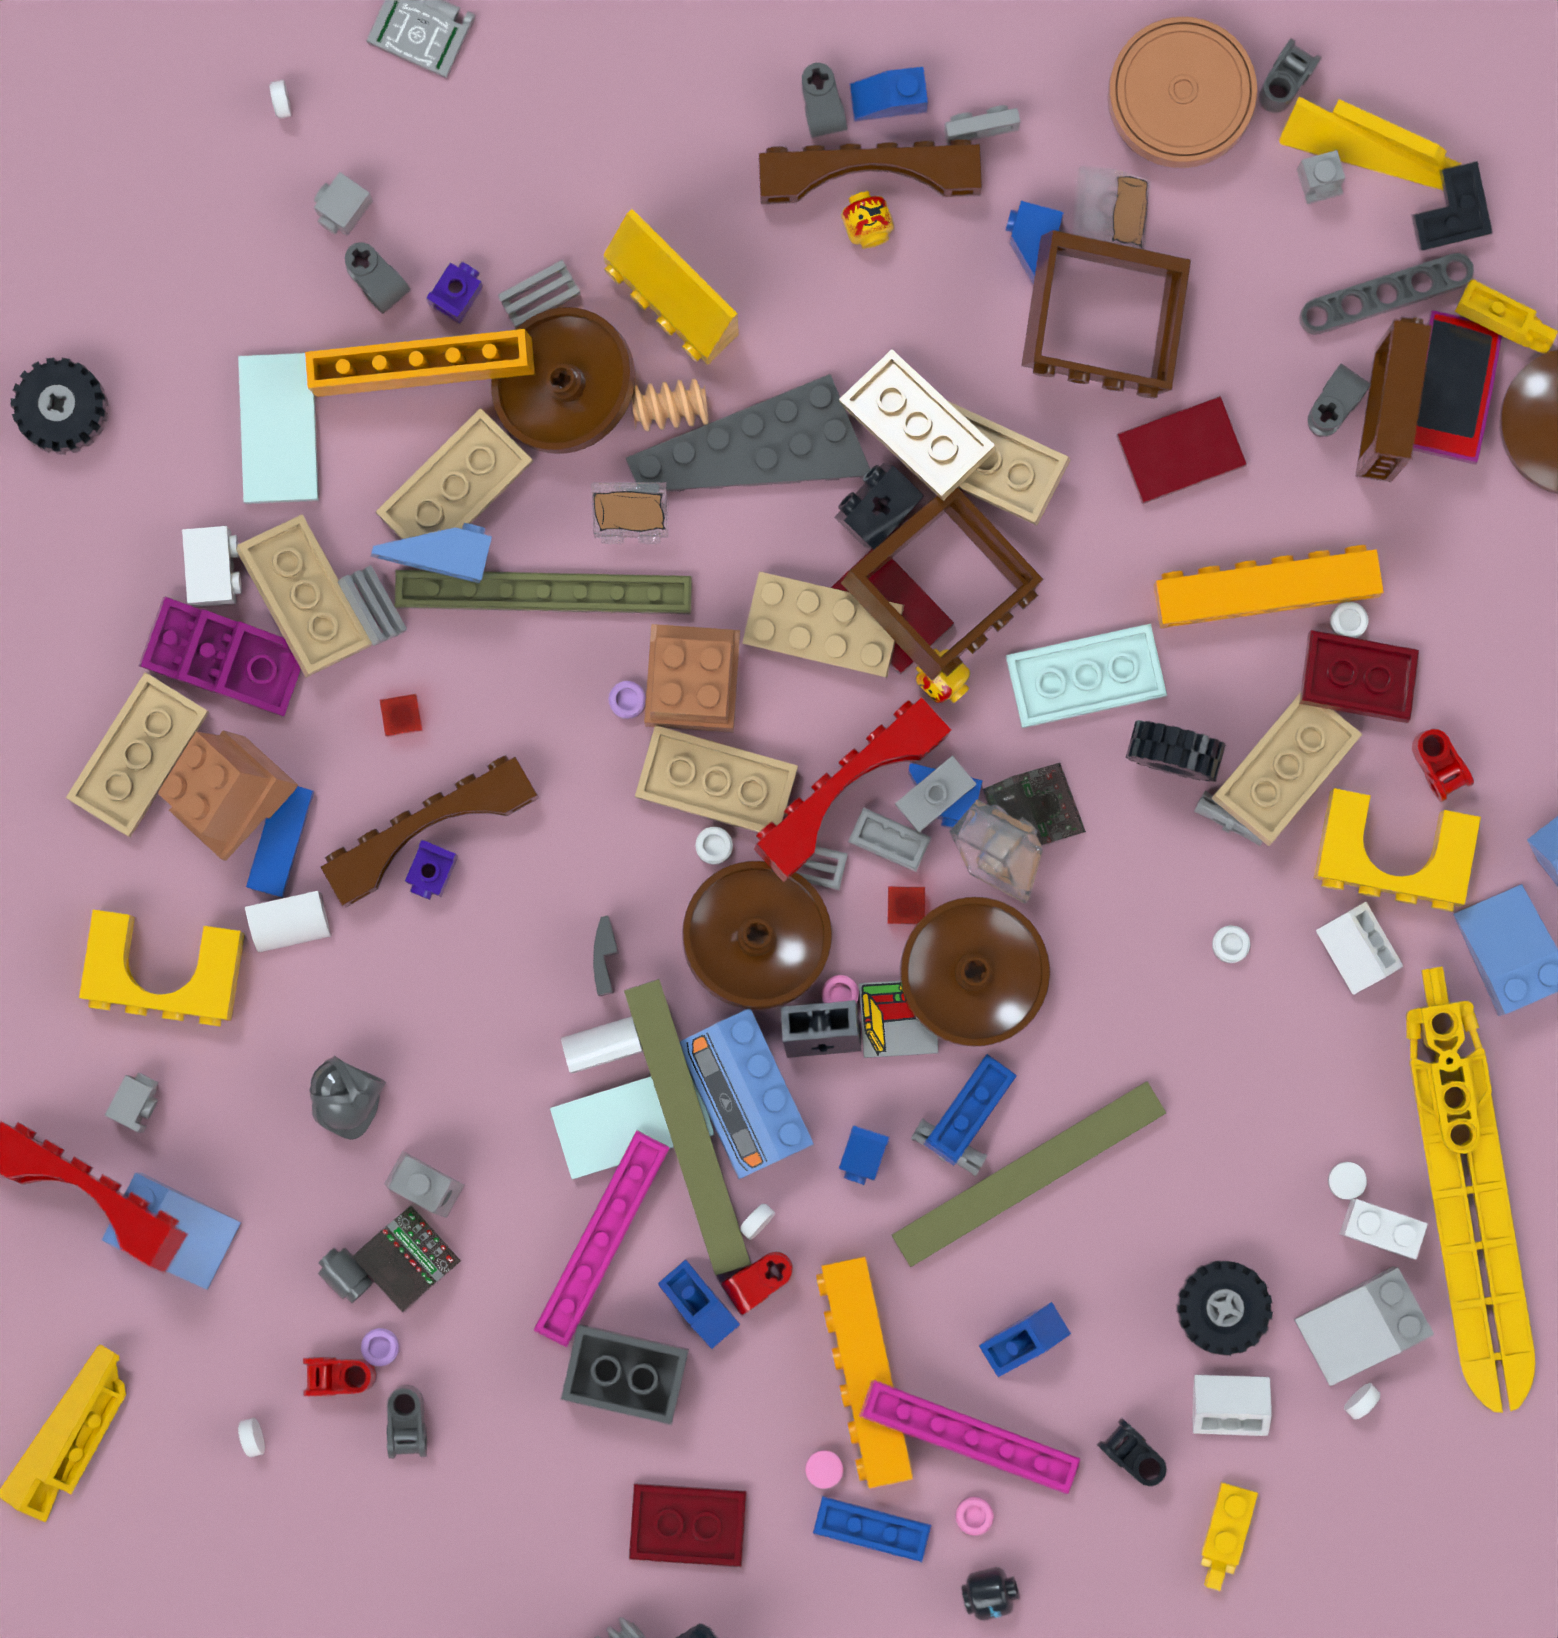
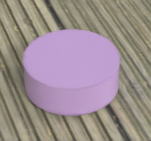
M620 682L612 688L609 694L610 708L620 718H635L645 708V693L635 682Z
M377 1328L364 1336L361 1343V1352L368 1363L374 1366H384L391 1363L397 1357L399 1341L392 1331L385 1328Z

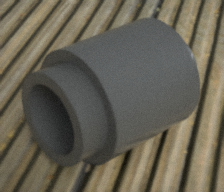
M334 1247L318 1263L322 1267L318 1273L322 1279L342 1299L346 1297L351 1303L355 1302L374 1283L368 1277L370 1273L346 1248L338 1252Z

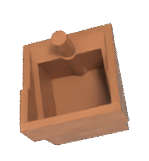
M651 624L644 718L645 727H655L657 725L672 729L734 733L740 630Z
M224 730L220 735L196 731L158 791V794L172 806L169 811L221 860L226 861L265 818H270L295 791L298 784L245 736Z

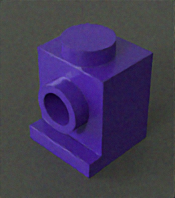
M450 262L433 290L427 295L428 304L460 324L483 289L482 282L477 279L480 273L464 262H461L458 267ZM456 281L462 283L463 288L460 292L452 293L449 290L451 283Z
M421 839L418 851L405 879L406 883L412 885L409 892L428 900L431 899L432 894L442 897L458 855ZM432 864L435 866L436 873L433 877L426 878L423 876L422 869L425 865Z

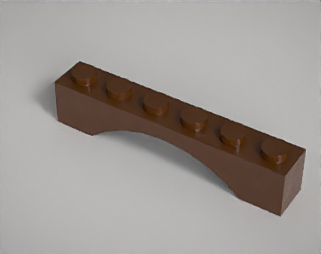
M967 139L950 141V145L935 146L933 141L914 142L913 147H898V143L884 142L876 144V148L862 149L860 144H843L839 146V150H825V147L821 145H809L803 147V151L788 152L787 147L777 146L767 148L766 153H759L761 204L798 203L809 192L830 180L847 174L867 171L891 172L910 177L929 186L943 197L980 196L982 190L980 144H972V141Z
M505 755L487 765L489 771L476 778L474 774L466 776L454 784L457 790L444 796L442 792H439L423 801L422 804L425 808L413 815L408 810L391 819L390 823L392 826L379 833L377 829H374L357 839L360 845L346 851L345 847H342L325 857L327 863L320 868L341 905L347 908L377 891L387 868L396 854L412 838L426 828L446 819L466 814L509 816L539 799L517 758L513 757L509 760Z

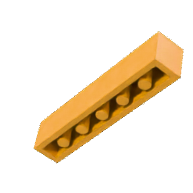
M525 329L305 352L307 386L316 397L535 374L532 338Z
M1356 545L1344 548L1345 554L1330 556V550H1321L1308 553V559L1294 561L1293 555L1272 558V564L1257 566L1256 560L1235 563V569L1220 571V566H1208L1199 568L1197 575L1184 576L1183 571L1161 574L1162 580H1156L1153 585L1160 629L1379 598L1384 592L1377 549L1367 550L1366 545Z
M866 1256L821 1265L823 1273L816 1274L820 1297L828 1295L831 1310L823 1311L828 1333L836 1332L838 1347L831 1348L836 1370H844L846 1384L839 1385L844 1407L851 1406L854 1421L847 1422L852 1444L859 1443L862 1458L855 1459L859 1481L867 1480L870 1489L911 1480L913 1476L904 1434L859 1416L871 1381L875 1380L893 1387Z

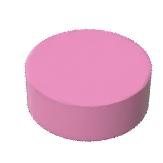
M836 975L829 978L825 982L821 993L823 1003L855 1000L857 1003L859 997L856 983L844 975Z
M820 1450L809 1457L806 1463V1475L814 1486L823 1489L830 1488L840 1481L843 1474V1465L838 1455L829 1450Z
M968 1497L958 1505L955 1518L963 1532L969 1535H980L991 1527L993 1511L989 1503L984 1499Z

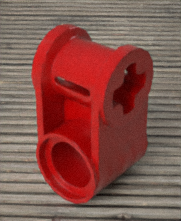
M1430 729L1419 733L1412 742L1413 755L1423 770L1431 790L1440 802L1447 800L1448 794L1462 786L1470 787L1474 784V779L1468 767L1458 755L1445 732L1439 729ZM1427 736H1432L1439 742L1440 749L1435 757L1427 755L1423 750V741ZM1454 774L1456 775L1453 779L1444 783V780L1453 776Z
M771 1252L752 1265L739 1270L720 1285L742 1316L762 1303L770 1294L790 1280L792 1263L786 1254ZM773 1260L775 1264L782 1262L785 1265L782 1269V1278L778 1279L776 1275L769 1277L766 1274L769 1270V1261Z
M336 1357L303 1358V1364L307 1365V1388L303 1390V1396L357 1394L370 1389L376 1381V1370L365 1359H336ZM354 1365L363 1368L366 1374V1380L360 1387L351 1384L348 1378L349 1370Z

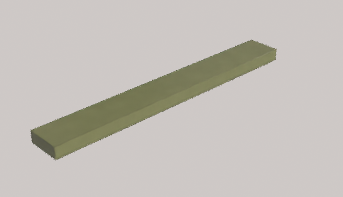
M396 570L395 608L691 614L692 576L483 572L480 583H475L431 571Z
M656 979L625 989V997L715 1276L750 1265L748 1253L660 980Z
M1148 1081L893 1233L891 1236L909 1266L912 1267L1165 1115L1166 1111Z

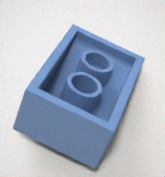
M464 523L462 529L455 527L375 545L372 548L371 557L480 583L492 536L484 535L486 530L484 527Z
M1522 884L1453 914L1498 1016L1506 1015L1558 992V949Z
M135 1172L124 1195L129 1196L130 1192L138 1194L151 1202L147 1209L155 1214L160 1209L180 1220L176 1227L188 1233L167 1272L208 1290L241 1222L144 1173ZM110 1223L102 1241L120 1249L115 1231Z

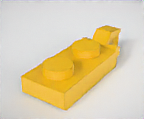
M1470 279L1454 311L1519 345L1544 354L1550 350L1558 334L1557 330L1541 323L1542 321L1535 316L1537 311L1474 279Z
M1224 1482L1220 1483L1201 1551V1565L1208 1567L1204 1582L1205 1587L1220 1591L1225 1573L1234 1574L1244 1547L1258 1496L1257 1492Z

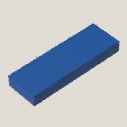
M297 786L295 791L270 818H266L246 885L247 888L283 898L314 795L313 790Z
M986 1054L923 1145L954 1166L1017 1075Z
M822 1496L813 1534L922 1562L931 1524Z

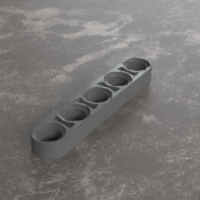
M1450 254L1312 299L1301 310L1299 316L1300 324L1310 334H1322L1466 286L1473 277V263L1464 254ZM1460 262L1466 268L1465 278L1461 281L1450 279L1446 273V267L1449 263ZM1417 273H1424L1429 276L1432 284L1430 290L1426 292L1416 291L1411 284L1412 276ZM1388 284L1394 287L1397 293L1396 300L1389 304L1382 303L1376 294L1379 286ZM1347 296L1357 297L1362 303L1360 313L1349 315L1344 312L1341 305L1343 298ZM1312 307L1322 308L1327 314L1326 323L1322 326L1311 325L1307 320V311Z

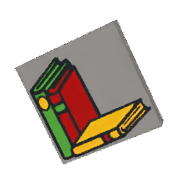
M900 981L859 983L864 1058L938 1053L937 1036L929 1032L914 1017L905 1001Z

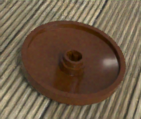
M560 307L532 316L515 330L525 329L532 338L535 374L491 379L492 400L496 413L502 424L513 436L533 449L553 454H565L583 450L607 436L624 416L630 404L635 384V367L632 353L624 337L612 324L598 314L586 309Z
M1558 350L1550 351L1537 357L1516 375L1506 390L1499 415V430L1502 444L1513 466L1532 484L1555 494H1558Z
M765 861L736 863L711 875L702 883L690 900L682 926L684 955L697 981L717 999L735 1007L750 1008L752 1010L771 1009L785 1005L808 991L819 978L826 965L832 942L830 916L817 890L797 872L783 882Z
M985 897L955 899L930 911L910 933L900 960L901 988L905 1001L914 1017L923 1027L940 1039L952 1044L968 1047L993 1045L1005 1041L1022 1031L1035 1018L1044 1003L1050 980L1048 953L1042 937L1035 926L1014 907Z

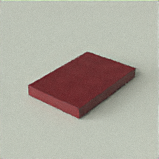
M1221 396L1121 432L1116 436L1142 504L1230 473L1247 465Z
M871 549V550H870L864 557H862L853 567H855L860 561H862V560H863L868 554H870L873 550ZM893 558L868 579L889 602L904 605L903 618L930 647L954 625V622ZM849 571L845 573L831 588L849 592L841 584V582L844 580ZM895 642L891 665L901 675L914 661Z
M1311 630L1308 633L1299 704L1408 723L1411 720L1419 650Z
M634 1483L629 1560L741 1567L746 1491Z

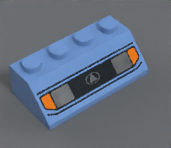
M750 1008L680 1041L690 1076L738 1179L814 1144Z

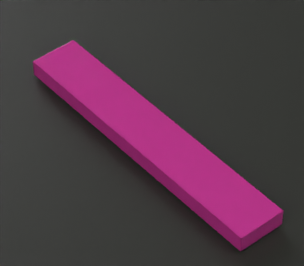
M636 1130L533 1331L567 1348L670 1148L668 1145Z
M875 1380L871 1381L859 1415L862 1418L1064 1494H1069L1081 1459Z

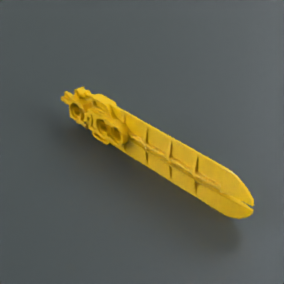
M1443 966L1421 970L1427 1006L1410 1009L1406 1012V1039H1410V1072L1418 1109L1459 1360L1465 1380L1474 1395L1493 1412L1503 1413L1495 1361L1501 1360L1511 1412L1518 1409L1526 1399L1532 1386L1536 1362L1491 1094L1492 1089L1487 1059L1476 1030L1479 1028L1473 1004L1469 1001L1449 1002ZM1439 1013L1447 1014L1451 1021L1449 1030L1443 1034L1436 1033L1432 1027V1020ZM1465 1029V1032H1470L1475 1050L1466 1057H1460L1456 1051L1465 1040ZM1421 1031L1424 1045L1436 1053L1434 1062L1427 1063L1418 1060V1039H1421ZM1458 1087L1462 1091L1463 1100L1459 1106L1450 1108L1445 1103L1444 1095L1449 1088ZM1458 1124H1465L1469 1130L1468 1140L1460 1145L1455 1144L1451 1139L1452 1128ZM1460 1154H1466L1471 1180L1470 1186L1465 1185ZM1473 1193L1481 1241L1476 1242L1467 1194ZM1478 1249L1483 1251L1490 1293L1488 1297H1484L1476 1251ZM1486 1305H1492L1499 1352L1495 1353L1493 1352Z

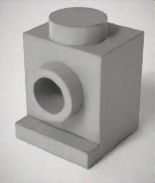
M1337 150L1301 160L1297 172L1307 204L1343 194L1341 185L1345 180V175Z
M139 1072L136 1078L126 1075L105 1116L136 1132L143 1133L146 1126L140 1122L143 1117L148 1119L157 1105L158 1099L154 1098V1095L157 1091L155 1088L158 1082Z

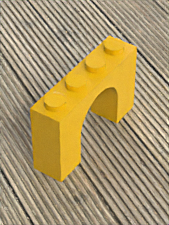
M1336 788L1329 792L1313 877L1314 879L1322 880V887L1344 890V885L1359 887L1358 894L1371 897H1380L1381 892L1396 894L1395 901L1417 905V900L1421 899L1431 901V908L1448 912H1453L1454 906L1460 907L1465 905L1481 817L1448 810L1439 812L1432 852L1427 863L1413 875L1393 876L1379 870L1370 861L1364 848L1363 836L1371 795Z
M93 909L79 993L80 999L89 1000V1008L110 1011L111 1004L125 1005V1013L147 1016L148 1009L162 1011L161 1018L184 1021L185 1014L199 1016L198 1024L221 1027L222 1020L231 1021L245 936L244 932L203 926L198 964L193 977L184 987L175 992L152 994L136 982L129 966V952L135 917L128 914Z

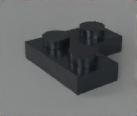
M1478 161L1440 169L1439 172L1447 206L1411 214L1419 251L1493 234Z

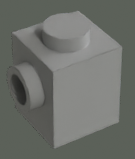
M339 172L330 185L325 183L314 198V202L317 203L314 209L317 215L320 216L317 222L333 234H336L339 230L348 236L372 203V197L368 191Z

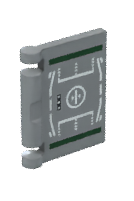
M385 0L366 41L447 78L469 28L474 21L475 14L467 12L461 25L455 22L459 15L460 7L444 0Z

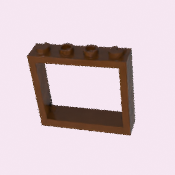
M1055 230L1042 235L1039 244L1021 366L1033 368V374L1043 377H1054L1055 373L1067 375V381L1072 383L1089 384L1090 380L1101 382L1102 388L1110 391H1124V387L1137 390V396L1145 398H1158V394L1172 390L1191 260ZM1057 254L1166 277L1151 378L1042 356Z
M1401 317L1400 320L1395 319L1375 347L1370 378L1371 386L1369 387L1356 477L1392 482L1412 459L1432 325L1423 324L1422 318Z
M957 487L944 501L938 496L932 499L853 567L841 584L933 681L942 672L946 677L954 672L963 663L959 657L967 650L974 654L989 640L985 634L993 627L997 632L1005 627L1014 618L1010 613L1014 608L1019 605L1022 609H1025L1039 596L1034 590L1044 579ZM946 513L1017 590L940 657L868 579Z

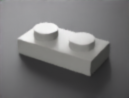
M1001 105L986 110L987 114L973 117L972 113H961L950 118L951 121L945 122L944 127L947 145L950 144V141L958 139L974 140L1019 131L1020 117L1018 108L1008 109L1007 105Z

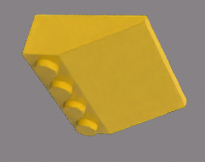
M631 209L624 217L603 254L604 262L607 264L604 270L618 285L624 281L633 290L630 296L643 310L650 307L659 316L656 322L669 336L676 333L685 342L681 347L695 362L702 359L709 365L739 335L738 313Z

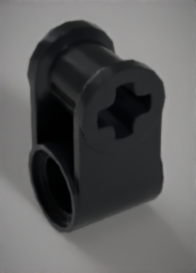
M1121 1418L1118 1421L1119 1427L1105 1442L1099 1441L1097 1446L1120 1468L1123 1467L1141 1484L1145 1486L1158 1485L1166 1476V1462L1146 1443L1147 1440ZM1126 1436H1128V1438L1126 1439V1441H1125L1117 1450H1115V1447H1116ZM1146 1458H1154L1159 1463L1160 1471L1154 1479H1144L1139 1474V1465Z

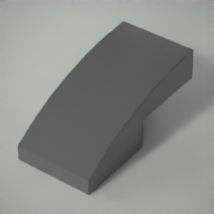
M608 915L600 918L594 941L593 969L599 997L614 993L605 957L619 953Z

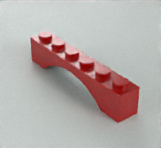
M922 697L914 704L910 700L905 702L893 714L896 720L889 727L885 728L883 724L879 725L866 737L869 744L863 750L858 752L855 748L852 749L839 761V765L842 768L831 777L828 773H825L811 786L814 793L805 801L798 797L783 811L787 815L783 821L777 826L773 821L770 822L756 835L760 841L756 844L754 850L783 882L812 858L823 817L831 803L847 786L861 776L882 766L899 762L921 761L948 737L952 730Z
M2 1121L0 1122V1174L22 1185L46 1181L63 1182L78 1186L91 1196L105 1212L115 1231L121 1250L148 1267L166 1273L188 1233L176 1227L180 1220L161 1209L157 1214L147 1208L151 1202L134 1192H130L129 1196L124 1195L119 1191L122 1185L104 1174L98 1179L90 1174L94 1167L75 1156L71 1161L64 1158L62 1155L65 1149L47 1139H45L43 1144L34 1139L37 1132L17 1121L13 1127Z

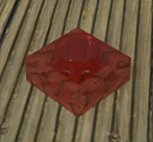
M417 694L379 700L386 738L423 732Z
M888 886L887 924L917 925L925 916V887Z

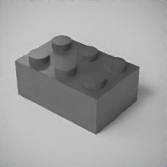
M579 1324L575 1334L561 1400L671 1425L689 1349Z

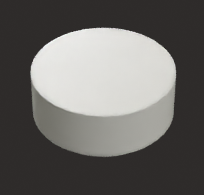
M285 81L271 82L269 86L276 117L280 119L292 116Z
M1354 602L1340 604L1334 609L1330 617V627L1336 635L1358 638L1365 632L1368 626L1367 612L1361 605Z
M706 828L696 839L697 854L701 860L708 864H721L732 853V839L728 832L722 828Z
M1234 925L1225 926L1214 935L1212 949L1216 957L1221 961L1235 963L1245 958L1248 954L1250 939L1242 928Z
M1339 1163L1331 1169L1328 1175V1186L1331 1192L1338 1198L1346 1200L1357 1198L1366 1188V1174L1355 1163Z
M761 1204L744 1221L740 1231L749 1240H752L771 1221L775 1212L767 1204Z
M1371 1383L1365 1384L1350 1397L1344 1406V1410L1353 1419H1359L1377 1404L1381 1393Z
M250 1418L241 1421L238 1426V1432L245 1454L250 1458L264 1454V1437L257 1419Z

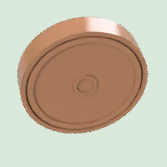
M1172 17L1159 20L1137 32L1120 51L1114 63L1108 86L1110 115L1116 130L1124 142L1146 160L1172 168H1191L1205 165L1226 154L1236 145L1246 131L1257 99L1255 70L1250 57L1241 43L1222 27L1210 21L1194 17Z

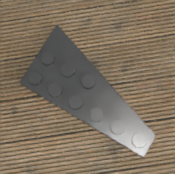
M831 374L626 457L639 492L645 493L685 491V489L699 488L715 489L742 485L758 486L801 483V481L813 480L829 481L841 478H864L870 470L847 412L840 404V396Z

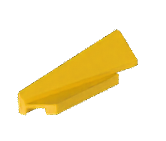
M1299 97L1279 138L1281 145L1316 155L1337 150L1341 162L1443 190L1439 170L1462 164L1446 157V150L1439 144L1338 99L1331 113Z
M101 1344L96 1347L0 1488V1498L17 1511L46 1522L59 1489L69 1494H72L126 1396L125 1385L119 1379L116 1365L117 1361L120 1360L118 1354Z

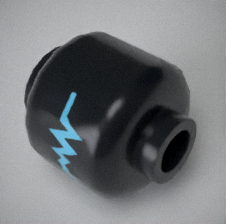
M999 1567L971 1573L967 1577L966 1584L961 1586L967 1613L969 1615L974 1614L981 1621L1011 1614L1014 1606L1013 1600L1019 1599V1590L1015 1577L1008 1578L1005 1571Z

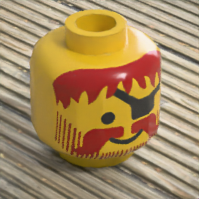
M869 191L851 196L849 198L850 204L841 212V218L849 240L853 244L861 245L862 249L872 248L890 239L888 234L894 229V222L886 200L881 196H871Z
M937 648L934 649L940 657L949 650L939 651ZM964 663L948 677L942 672L933 681L918 665L915 667L918 671L915 678L917 685L935 703H943L948 699L955 703L969 690L965 683L969 679L970 670Z

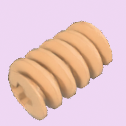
M696 378L691 380L689 390L685 389L681 380H677L674 392H671L667 382H662L660 393H656L652 383L648 384L645 395H642L638 386L634 385L632 406L635 430L637 423L640 421L644 430L650 431L652 420H655L659 429L663 430L667 418H670L675 428H679L682 417H685L689 426H694L696 415L700 416L704 425H708L705 384L704 388H700Z

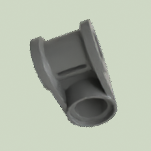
M1290 38L1278 56L1259 93L1261 105L1272 113L1284 111L1291 104L1302 85L1306 84L1322 59L1318 55L1313 57L1295 45L1296 41ZM1273 85L1281 86L1286 91L1287 96L1276 98L1270 93L1269 87Z
M823 63L808 65L802 74V93L811 138L847 130L844 108L838 95L832 69ZM815 75H819L820 79L825 81L821 90H817L815 84H810Z
M363 242L355 243L346 251L344 258L348 274L382 314L411 290L400 274L392 266L388 265L371 245ZM359 256L364 259L368 256L369 267L365 269L360 265L355 268V257Z
M1341 363L1324 386L1323 392L1314 403L1308 415L1310 430L1320 437L1333 435L1348 414L1356 408L1368 391L1371 383ZM1326 411L1331 412V419H1328L1326 423L1320 420L1321 414L1323 415Z
M412 1385L399 1386L391 1393L387 1401L388 1458L395 1459L396 1455L419 1454L420 1457H427V1430L424 1422L423 1396L419 1389ZM404 1393L412 1396L415 1401V1409L409 1413L399 1411L395 1403L398 1395ZM405 1440H415V1441H408V1442H400V1441H405Z

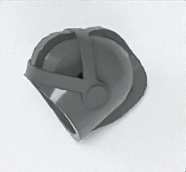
M333 1056L317 1068L311 1079L309 1091L314 1120L325 1129L345 1139L359 1138L366 1132L376 1115L380 1093L386 1082L376 1075L358 1069Z

